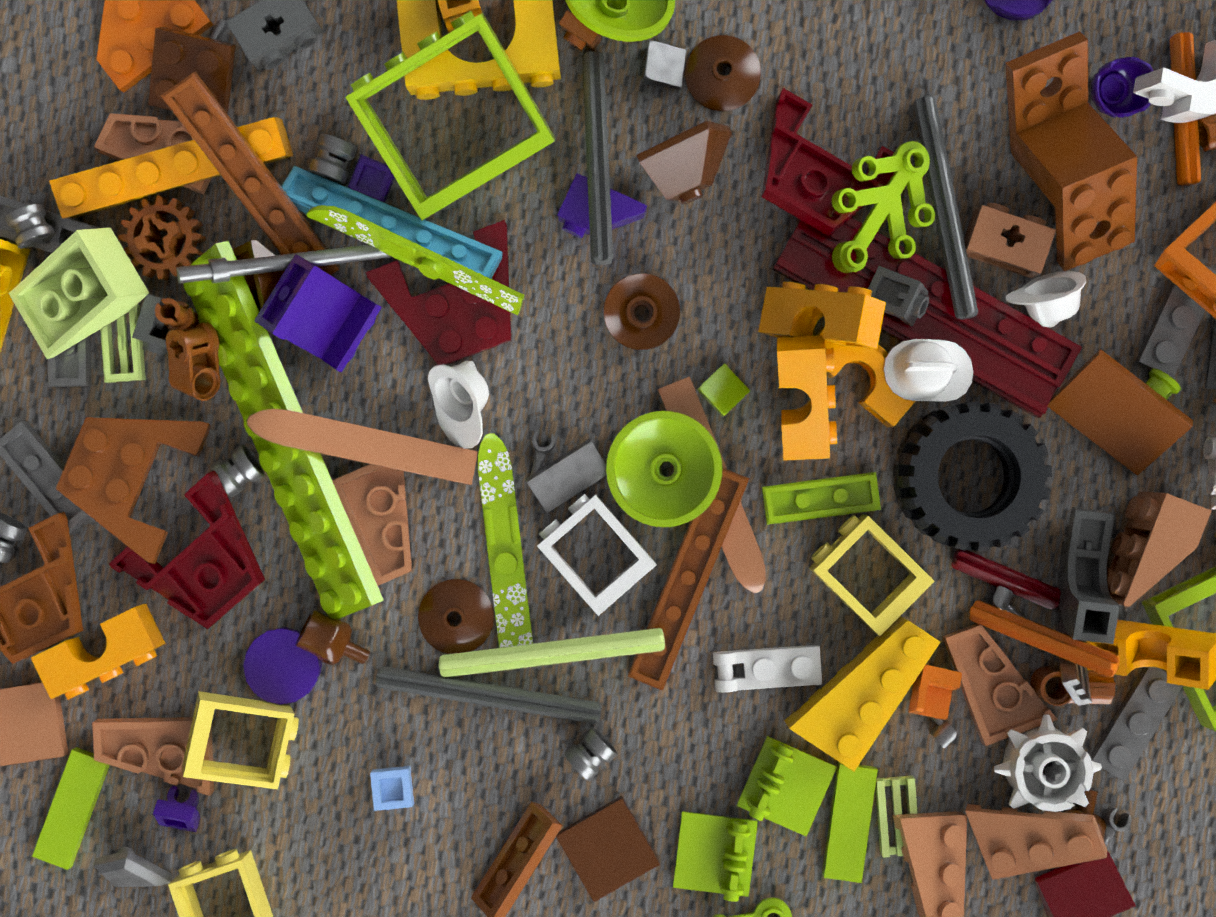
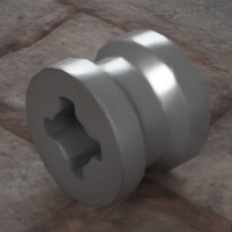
M42 204L28 205L16 209L5 216L8 226L14 228L16 232L15 242L18 248L36 246L56 235L53 227L48 225L44 219L46 211Z

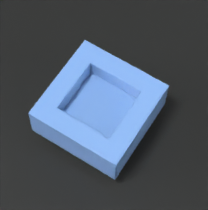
M410 766L374 769L370 772L374 811L413 807L414 796Z

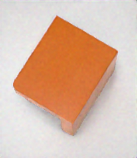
M925 665L913 683L908 712L946 720L949 714L952 691L960 688L962 672Z

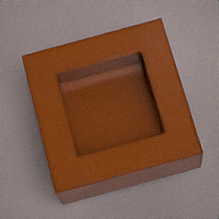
M568 10L559 22L562 31L565 32L563 39L580 51L585 46L594 51L602 40L601 35L586 27Z

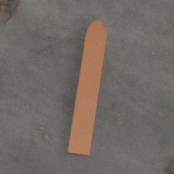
M690 376L658 389L666 411L678 412L695 419L715 439ZM721 455L722 467L727 469L723 457ZM740 501L723 542L722 549L736 579L745 589L758 593L762 591L766 581L765 564Z
M262 410L249 416L247 419V426L254 434L282 446L472 485L478 451L291 410Z

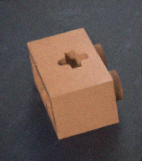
M987 203L986 206L981 205L974 210L964 237L967 257L1028 278H1033L1042 273L1056 229L1045 226L1046 221L1036 216L1024 215L1023 218L1008 214L1009 208L996 203ZM1006 231L1010 232L1009 238L1015 241V243L1009 246L1006 245L1007 238L1001 236Z

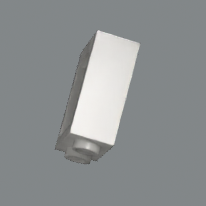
M584 494L568 508L572 515L566 521L560 524L555 519L539 533L544 540L537 547L599 616L657 564L596 494L591 499ZM593 509L601 515L637 557L633 563L596 595L552 546Z

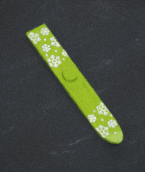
M327 205L310 208L307 213L308 218L332 227L379 249V251L418 268L424 276L430 279H442L517 316L520 313L524 294L347 210Z
M489 433L485 435L480 443L478 476L499 648L533 644L512 464L504 442L495 433Z

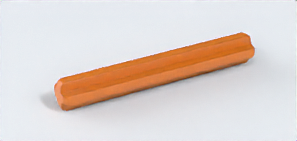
M1190 32L1174 34L1169 40L1171 71L1196 80L1194 36ZM1198 120L1174 123L1177 183L1181 186L1195 185L1201 181Z
M981 600L975 601L970 608L969 619L972 622L981 624L984 627L1107 677H1113L1119 668L1120 657L1117 654L1082 640H1073L1069 635Z

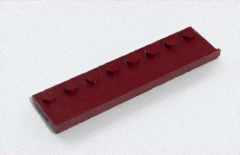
M850 218L830 236H827L802 220L799 221L772 270L795 283L806 285L808 290H814L815 284H824L839 288L838 292L847 293L850 286L868 289L878 266L920 281L929 292V304L925 314L920 319L917 318L911 327L904 324L900 318L884 313L881 331L900 342L912 339L954 342L962 347L971 359L973 383L1036 418H1041L1042 414L1046 413L1050 400L1057 388L1062 385L1082 346L1048 327L1041 326L1032 318L975 286L973 288L978 308L977 316L963 320L957 319L954 314L946 270L916 253L905 259L893 258L888 250L890 239L878 232L866 249L868 259L865 266L857 272L843 273L833 264V250L841 242L852 241L862 223L854 218ZM899 244V250L902 254L905 251V247ZM853 249L851 252V260L855 263L856 253Z

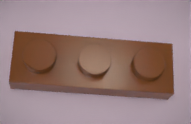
M531 801L471 897L487 917H506L563 826L538 803Z

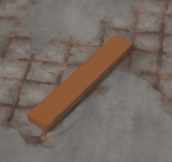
M196 71L161 95L281 255L327 249ZM339 264L317 266L329 275L340 269Z
M723 468L720 488L715 499L700 516L690 521L647 629L661 628L663 630L665 649L658 652L636 654L628 677L663 691L749 481L748 477Z

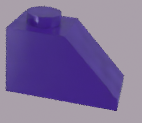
M576 173L557 216L558 220L564 223L562 229L579 238H583L585 233L590 235L587 177ZM610 188L612 230L644 218L647 212V205Z

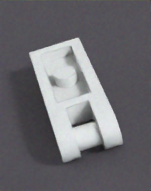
M819 645L713 653V665H716L718 670V678L714 680L716 692L822 685ZM743 663L744 676L733 677V664Z

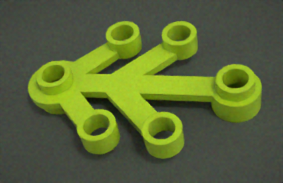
M910 141L901 144L892 157L875 159L872 156H866L854 161L852 174L858 181L872 180L882 173L894 172L886 186L859 191L846 188L834 193L832 206L838 213H848L856 210L859 206L875 204L853 240L841 242L834 248L832 260L834 266L843 273L857 272L865 266L868 259L866 249L886 217L890 233L888 245L890 255L895 259H905L914 254L916 244L911 236L906 235L900 195L906 185L911 205L908 212L910 224L916 228L927 227L935 219L933 207L925 201L922 177L929 169L930 158L922 144ZM911 155L914 157L915 160L914 167L910 162ZM864 162L869 167L868 175H865L862 171ZM844 194L847 195L849 198V205L847 208L842 203V197ZM920 209L924 212L923 222L920 221L918 216ZM900 241H903L905 245L903 254L899 250ZM853 249L856 253L855 263L851 260V252Z

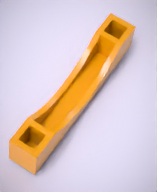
M272 117L237 127L264 164L293 157L291 145L281 118ZM195 140L53 179L49 183L61 218L68 219L113 208L149 195L221 175Z

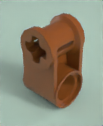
M208 322L198 323L193 329L185 331L181 329L170 330L166 335L169 363L168 379L173 389L201 401L213 398L217 394L221 382L218 358L219 338L215 328Z

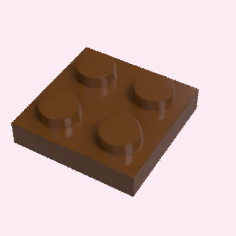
M162 26L156 28L148 105L171 110L161 95L196 71L228 114L236 45Z

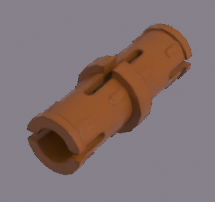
M164 298L161 300L164 303L163 306L159 303L155 306V316L164 325H169L167 328L170 330L181 329L185 331L193 327L195 328L199 323L198 314L192 308L188 309L189 305L185 302Z

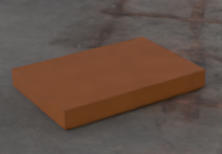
M1101 349L1053 395L1047 406L1137 476L1193 427L1194 421Z

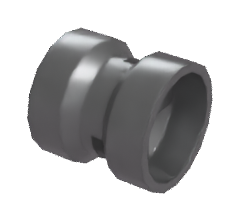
M320 134L317 142L319 151L317 157L311 159L308 171L330 181L345 184L348 176L346 167L348 161L354 158L357 147L340 138L328 134Z
M243 444L233 450L231 458L227 460L220 459L210 466V470H214L218 474L226 494L230 497L240 493L243 490V485L248 481L256 482L265 476L264 470L254 454Z
M1 512L0 562L9 563L15 553L13 546L16 541L23 539L28 527Z
M591 726L584 733L583 740L578 745H571L564 752V755L579 774L588 781H591L598 774L599 767L604 762H611L618 755V752L598 729Z

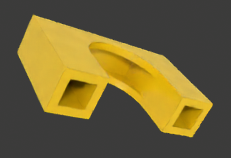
M396 0L401 48L407 58L421 51L417 43L431 34L438 32L440 37H443L440 8L437 0ZM513 0L516 21L515 33L505 52L523 83L531 82V86L537 88L551 86L554 84L553 80L561 79L553 0ZM448 49L404 76L405 86L410 95H416L417 99L421 100L438 98L440 96L439 92L454 91L455 95L467 96L476 94L478 92L477 88L493 87V90L498 92L512 90L495 59L481 63L467 62L454 56Z

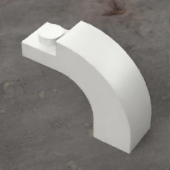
M1216 40L1205 44L1202 67L1197 80L1169 69L1161 68L1137 77L1133 93L1148 98L1149 102L1153 105L1163 106L1161 120L1186 123L1216 114Z

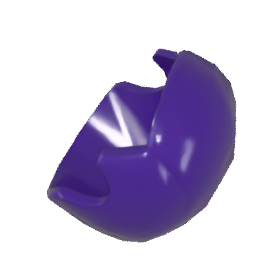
M1125 57L1110 61L1100 67L1098 72L1094 74L1091 82V99L1099 112L1113 118H1125L1143 112L1151 103L1148 98L1133 93L1135 79L1154 70L1150 64L1136 57Z

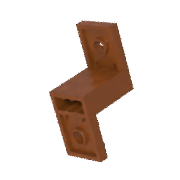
M1079 31L1006 62L1011 153L1055 207L1056 248L1059 266L1065 272L1134 243L1137 155L1088 103V39ZM1054 77L1053 81L1045 87L1047 80Z

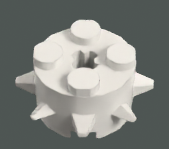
M1047 714L1043 715L1041 724L1037 728L1023 733L1010 729L1007 732L1009 743L1005 749L1003 763L994 766V772L1005 775L1010 786L1014 789L1009 805L1015 809L1030 802L1041 809L1042 812H1058L1071 809L1075 806L1073 803L1086 807L1089 802L1084 792L1085 790H1090L1094 772L1102 769L1101 764L1091 761L1089 754L1082 748L1087 731L1081 727L1064 734L1054 727L1050 715ZM1052 762V767H1046L1044 774V766H1046L1047 763Z

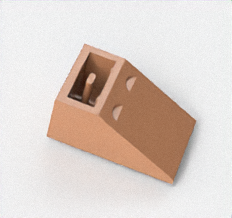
M1139 491L1138 496H1134L1127 506L1125 516L1129 519L1124 532H1120L1116 536L1112 545V553L1115 555L1110 568H1107V584L1111 598L1117 604L1130 607L1190 555L1199 545L1212 510L1168 493Z

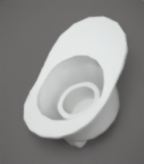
M1074 271L1049 273L1035 278L1023 287L1006 295V301L1012 304L1025 305L1029 316L1043 327L1051 328L1060 321L1068 319L1077 313L1080 307L1081 289L1086 284V277L1080 272Z
M912 339L902 341L892 348L885 360L884 374L886 383L891 390L903 399L946 402L956 400L967 392L972 383L973 367L966 351L954 342Z
M464 361L452 367L444 364L435 365L429 371L428 382L439 425L454 445L464 449L473 448L480 442L483 434L480 412L489 397L488 385L477 371L473 361Z

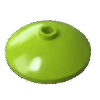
M565 0L575 17L590 30L603 37L625 42L643 41L658 35L669 24L675 9V0Z
M672 411L647 413L629 422L614 439L608 453L606 465L608 485L617 504L635 520L655 527H674L688 523L700 516L715 499L720 488L723 470L718 445L710 432L695 419ZM665 462H670L674 466V473L669 477L664 476L661 472V466Z

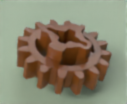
M157 195L155 205L144 198L141 200L142 210L139 211L133 207L128 209L133 219L131 221L121 220L120 224L128 228L127 234L119 235L118 240L128 243V247L124 248V251L128 258L134 257L131 263L136 270L143 268L142 275L152 279L157 274L158 279L168 281L169 272L177 277V267L190 266L193 263L191 260L193 255L200 257L204 254L196 247L197 243L205 242L206 237L196 232V230L203 226V223L198 219H191L195 213L192 208L188 206L182 208V202L175 198H172L168 204L165 197ZM162 214L174 215L180 221L167 223ZM161 230L168 233V235L163 237V246L157 244V241L161 239ZM185 241V245H184V247H183V249H182V251H181V253H180V249H181V247H182V244H183V242ZM157 253L158 258L163 263H153L145 256Z

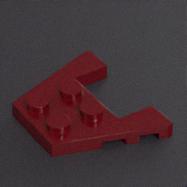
M783 88L776 100L761 197L830 236L866 206H859L852 212L838 213L832 206L834 193L846 188L859 191L886 186L894 172L878 174L874 179L868 181H858L852 174L851 165L797 134L813 105ZM882 146L875 159L892 157L894 152ZM844 194L842 197V203L847 208L849 205V198L847 195Z
M505 220L473 231V235L476 241L502 251V260L492 280L509 287L508 227ZM398 260L365 272L370 282L438 365H449L512 341L511 312L449 283L412 297Z
M214 470L207 473L184 494L210 524V527L163 568L157 561L155 564L147 562L128 546L109 563L110 567L117 572L124 571L137 579L136 584L145 590L153 589L167 598V604L206 629L217 623L265 581L221 480Z

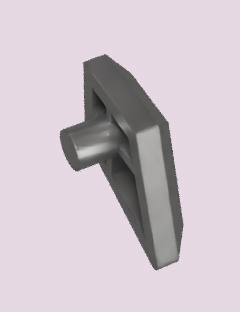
M120 847L115 854L97 857L93 864L115 887L161 886L169 884L172 879L170 872L134 854L133 849L129 847Z

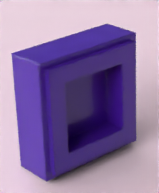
M361 154L347 188L385 203L395 177L387 164Z

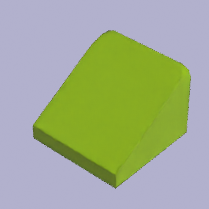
M725 363L697 389L722 417L750 392L746 385Z

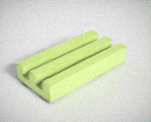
M139 304L127 312L129 313L133 373H130L126 314L117 319L120 374H115L111 323L100 329L104 383L146 380L144 350L142 349L143 341L132 338L141 312Z
M913 776L876 779L875 792L880 854L883 858L895 854L903 856L901 847L904 846L900 830L895 828V824L896 845L889 846L885 787L891 786L893 815L902 814L900 785L906 786L908 814H917L916 785Z

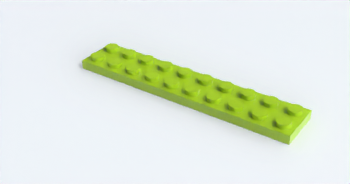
M229 241L214 244L190 266L208 264L209 259L226 258L227 261L237 259ZM244 276L230 277L228 282L212 283L211 280L183 283L184 289L190 295L198 313L199 323H210L218 334L219 366H221L229 385V393L232 399L236 401L240 410L245 430L251 436L259 454L260 465L268 475L274 489L275 500L284 512L289 524L291 537L297 542L305 561V569L308 575L312 577L319 593L320 604L323 610L328 614V617L340 619L383 601V597L321 454L269 442L254 434L247 426L248 417L258 411L282 409L303 412L268 331L254 321L259 310Z

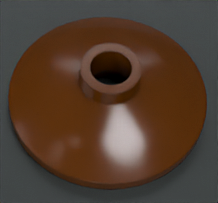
M718 35L703 40L692 50L685 67V81L690 94L699 104L714 111H731L745 105L756 93L761 78L760 63L753 49L741 39L728 35ZM721 64H726L730 67L731 73L727 76H722L717 72V67Z
M646 273L632 274L619 280L610 289L604 303V320L609 333L623 346L634 350H650L664 344L675 332L680 319V304L675 291L660 277ZM639 306L646 307L649 311L648 318L638 320L634 315L635 309Z
M449 579L436 584L426 593L419 607L418 622L421 633L426 641L438 651L446 654L469 652L480 647L490 635L494 623V611L489 597L478 585L463 579ZM452 611L458 612L462 618L461 623L452 625L448 621V614Z

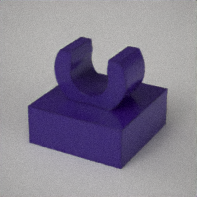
M172 786L167 793L168 801L158 799L153 811L156 821L161 826L197 832L201 818L196 809L199 803L197 791L191 790L189 799L186 802L179 803L177 802L179 789L177 786Z

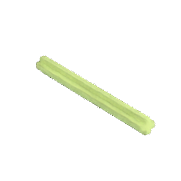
M661 628L444 654L439 657L438 664L441 676L446 678L658 652L665 649V638Z

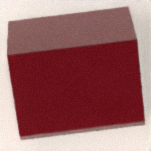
M1108 850L1106 858L1062 866L1034 878L1047 917H1112L1136 907Z

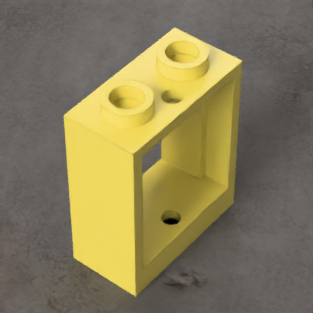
M862 514L859 518L853 515L838 529L841 536L832 545L826 542L812 555L811 559L814 563L809 569L874 633L881 636L933 584L934 580L868 515ZM866 531L910 573L872 613L862 606L828 572L838 559Z
M198 691L182 763L183 777L278 789L280 777L286 778L289 771L290 755L286 754L288 741L295 740L299 719L294 717L291 705H280L266 701ZM215 709L278 718L267 768L204 760Z
M232 849L215 857L216 862L202 866L201 861L185 865L178 870L179 875L168 884L179 917H204L193 884L238 869L254 917H273L251 850L238 854L237 849Z

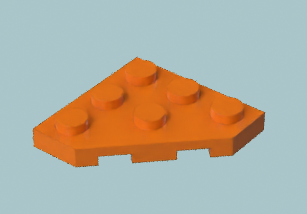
M105 0L96 60L117 88L125 93L152 71L156 28L162 26L200 36L214 24L196 0Z

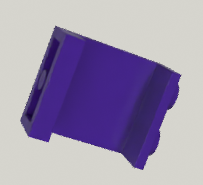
M295 254L254 321L282 340L286 339L342 373L347 363L354 357L356 349L366 332L375 323L376 316L382 307Z

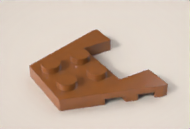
M86 417L56 486V490L145 561L155 564L168 532L132 519V512L160 445L163 444L199 457L211 425L200 421Z
M65 512L57 513L28 528L45 564L0 587V651L12 664L84 631L68 519Z

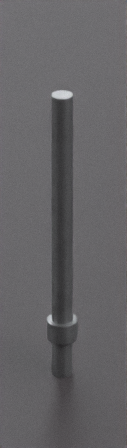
M360 245L227 261L226 258L209 259L208 264L177 267V277L179 283L211 280L212 283L228 282L230 277L284 271L295 254L315 266L390 258L392 256L379 251V249L373 246Z

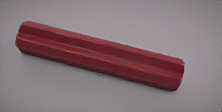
M959 549L953 555L951 566L958 571L996 587H1005L1012 591L1013 594L1048 609L1057 608L1060 603L1061 591L1056 587L969 550Z

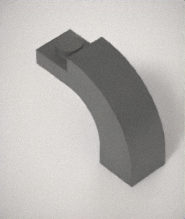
M1075 507L1071 509L1066 542H1062L1058 586L1061 591L1059 604L1062 621L1066 632L1073 640L1107 644L1114 643L1120 605L1111 598L1107 584V560L1115 516L1110 511Z

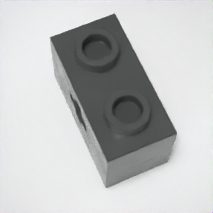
M260 0L226 21L247 58L258 71L263 68L270 70L279 66L285 60L284 55L296 48L303 50L310 47L317 41V35L323 32L304 0ZM279 24L281 33L275 36L273 27Z

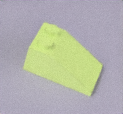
M111 227L76 230L8 294L45 357L50 359L126 314L145 298L149 291Z

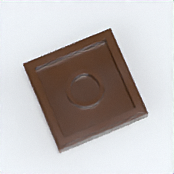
M623 796L616 798L564 828L556 835L557 840L593 902L600 900L660 865L657 855Z

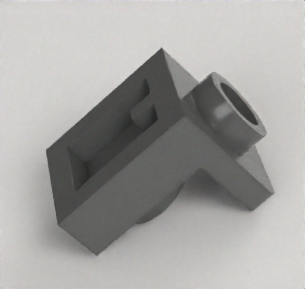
M878 266L868 287L869 290H872L871 297L886 302L884 313L900 318L904 324L912 327L916 319H920L927 310L929 304L928 290L918 280Z
M148 294L145 297L132 338L144 341L142 349L165 356L167 351L166 340L160 338L162 331H167L169 325H164L155 316L156 304L159 303L163 306L164 303L161 301L162 298Z

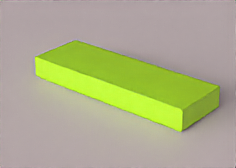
M876 472L761 487L767 525L881 510Z
M78 747L71 750L32 857L66 870L73 866L110 766L95 761L94 753Z
M840 762L837 764L822 870L824 878L862 883L878 772L876 767L859 765L855 772H853Z

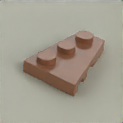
M369 464L332 480L377 586L411 572L412 561L404 471Z
M192 717L97 719L92 722L95 761L137 774L144 772L163 778V782L176 786L178 784L198 789L197 792L211 796L214 792V781L183 777L182 763ZM212 724L204 760L213 761Z
M953 811L892 815L895 828L899 829L904 845L901 847L904 861L908 862L913 879L911 888L919 917H964L967 814Z

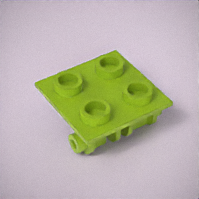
M767 736L736 806L749 811V815L759 821H763L765 818L807 837L837 766Z
M682 811L673 888L724 894V900L731 902L739 901V896L749 897L758 820Z

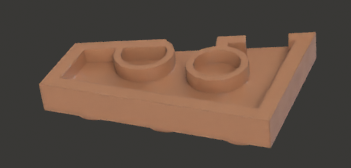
M110 113L94 148L98 153L120 161L194 139L180 121L159 120L154 116ZM211 178L187 184L183 187L204 195Z
M976 623L942 636L954 670L962 672L960 686L981 743L984 746L1009 738L1007 732L1010 729L1023 733L1039 727L1043 715H1050L1052 722L1058 720L1036 695L1030 684L1024 680L1011 664L1009 658L981 624Z
M967 804L965 812L992 880L1107 857V848L1094 815L1052 811L1036 814L1018 812V808L1003 807L1002 810L982 809L981 805Z

